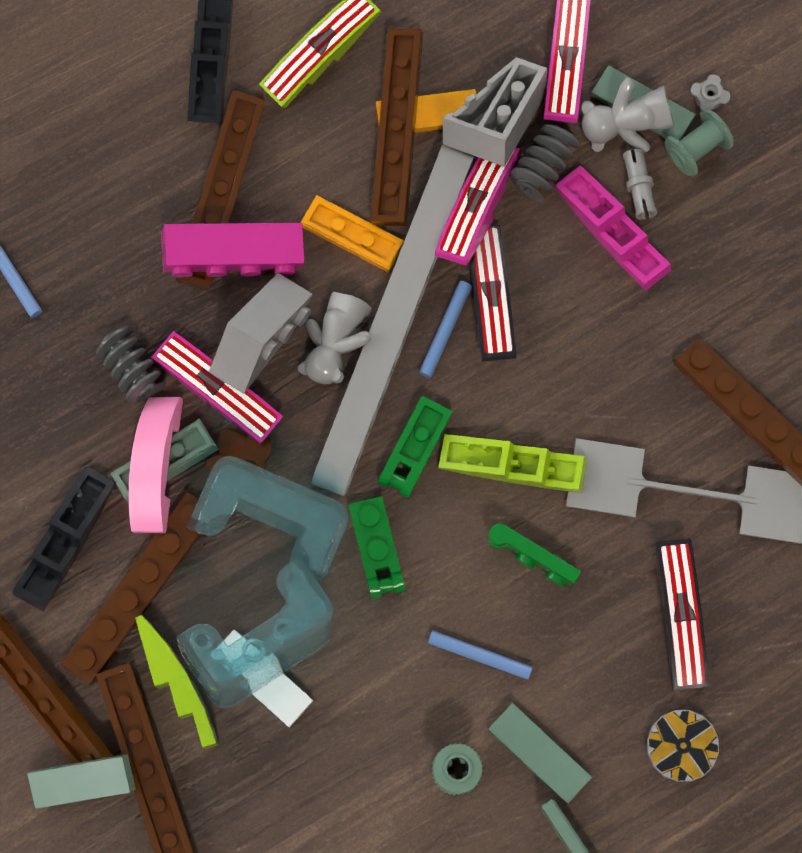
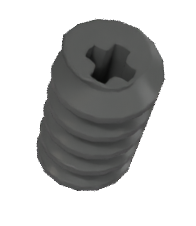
M548 124L540 128V135L535 136L532 141L533 146L527 147L525 150L526 157L520 158L517 164L518 168L512 169L510 173L511 180L517 188L537 202H543L544 196L539 192V189L550 191L552 188L546 179L557 181L559 175L553 168L555 167L560 170L566 168V164L561 157L572 159L573 153L568 146L578 149L580 146L574 135L558 126Z
M127 325L107 335L98 346L96 354L99 359L104 360L103 365L106 370L111 371L110 376L113 381L119 382V390L122 393H127L125 399L128 404H137L156 395L166 385V382L155 383L156 379L161 375L159 370L148 373L147 370L152 366L153 361L152 359H147L141 362L140 358L146 353V350L144 348L133 350L139 339L137 336L126 339V336L132 330Z

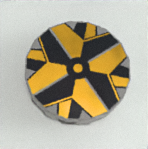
M674 710L661 716L651 726L648 734L647 755L652 766L663 777L676 782H691L705 776L714 766L719 754V740L713 725L704 716L690 710Z

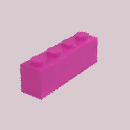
M302 223L164 224L161 230L163 272H172V277H190L193 275V272H206V276L221 277L226 276L227 271H240L241 276L261 275V271H274L275 275L279 273L283 276L295 274V270H299L304 264Z

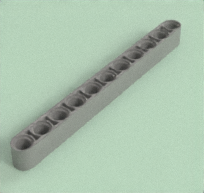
M442 145L370 328L371 340L363 346L316 466L312 485L345 496L437 261L438 257L435 256L436 247L456 200L472 170L475 156L446 145Z

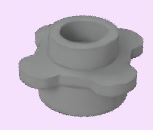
M709 75L706 81L700 84L694 83L690 89V93L695 97L701 111L704 109L714 110L720 104H727L730 100V93L723 89L720 84L721 79L717 75ZM712 91L713 96H709L707 92Z

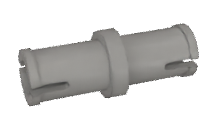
M634 149L636 163L633 162L631 150L623 154L628 175L626 187L627 191L632 193L636 218L644 220L646 219L643 208L645 205L647 206L649 218L656 216L658 213L651 189L654 186L653 178L648 175L644 150Z

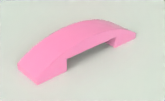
M149 397L141 413L135 433L129 473V516L131 531L134 533H166L170 499L165 496L172 434L173 432H178L180 428L183 404L181 397Z

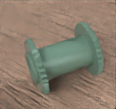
M704 109L701 111L700 120L702 124L679 141L672 136H668L665 139V149L670 159L687 176L694 177L698 173L696 162L717 145L726 150L733 147L734 140L728 126L712 110Z
M449 744V746H445V748L438 752L432 763L434 783L437 784V787H440V790H444V793L448 792L449 795L453 794L455 796L456 794L464 795L466 792L469 793L481 781L480 778L483 772L482 760H480V756L474 751V748H470L466 744ZM452 760H459L460 764H465L467 771L462 773V779H456L454 774H448L447 768L452 766Z

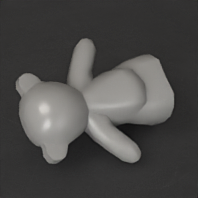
M625 78L618 89L612 108L602 105L595 106L590 101L583 102L581 109L583 111L582 130L585 137L591 141L592 149L596 152L603 150L605 143L619 134L634 148L643 149L644 153L650 150L649 142L636 131L661 130L674 127L665 86H660L640 98L628 101L634 87V82L631 78Z
M333 292L328 301L322 330L315 320L308 319L306 321V330L317 347L308 354L305 361L299 364L298 371L319 384L341 383L344 379L341 354L351 352L371 340V334L368 331L358 333L357 327L364 318L370 315L372 308L355 296Z

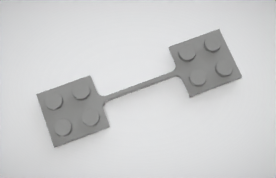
M578 438L575 440L573 455L585 456L588 461L582 493L568 491L566 507L635 518L639 492L644 488H654L735 501L742 509L739 534L802 544V486L786 471L748 465L745 490L740 495L647 481L642 475L645 449Z

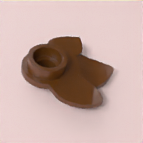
M221 429L218 439L220 455L213 456L205 461L209 472L217 480L223 482L234 481L238 487L245 490L258 488L265 481L267 474L265 462L272 453L269 435L259 444L250 435L246 439L245 436L234 430ZM246 468H254L256 473L253 478L247 479L243 476V471Z

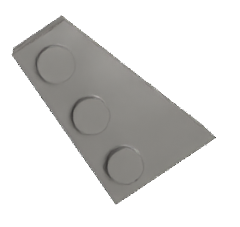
M516 57L487 81V86L478 94L474 95L472 93L467 97L465 104L455 113L449 112L443 117V145L505 167L546 95L547 68Z
M277 273L227 323L209 373L244 394L282 344H285L290 339L296 326L301 327L306 322L311 313L308 304L313 294Z

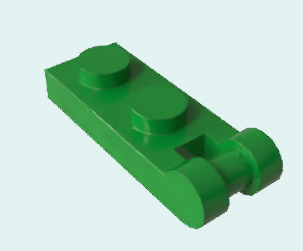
M422 396L384 467L378 483L385 487L390 485L400 490L399 494L410 498L453 411ZM399 464L411 469L407 478L395 473Z
M380 496L348 504L371 599L381 598L382 593L394 590L396 594L405 592V584L383 497ZM389 568L391 577L378 580L376 571Z
M496 524L489 531L487 539L491 548L496 550L508 549L516 554L514 559L518 563L531 570L536 566L547 573L545 578L549 582L560 588H563L565 585L572 588L581 573L577 568L506 525Z

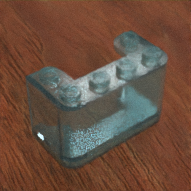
M227 456L219 459L213 466L186 528L206 536L217 535L224 529L229 517L232 516L235 510L297 537L290 553V567L298 576L317 583L328 573L348 525L349 516L344 505L332 498L240 458Z
M301 557L284 566L277 576V588L286 601L280 612L231 645L227 646L218 631L208 624L194 625L176 636L182 659L214 705L221 708H230L237 705L324 647L330 641L333 629L332 602Z

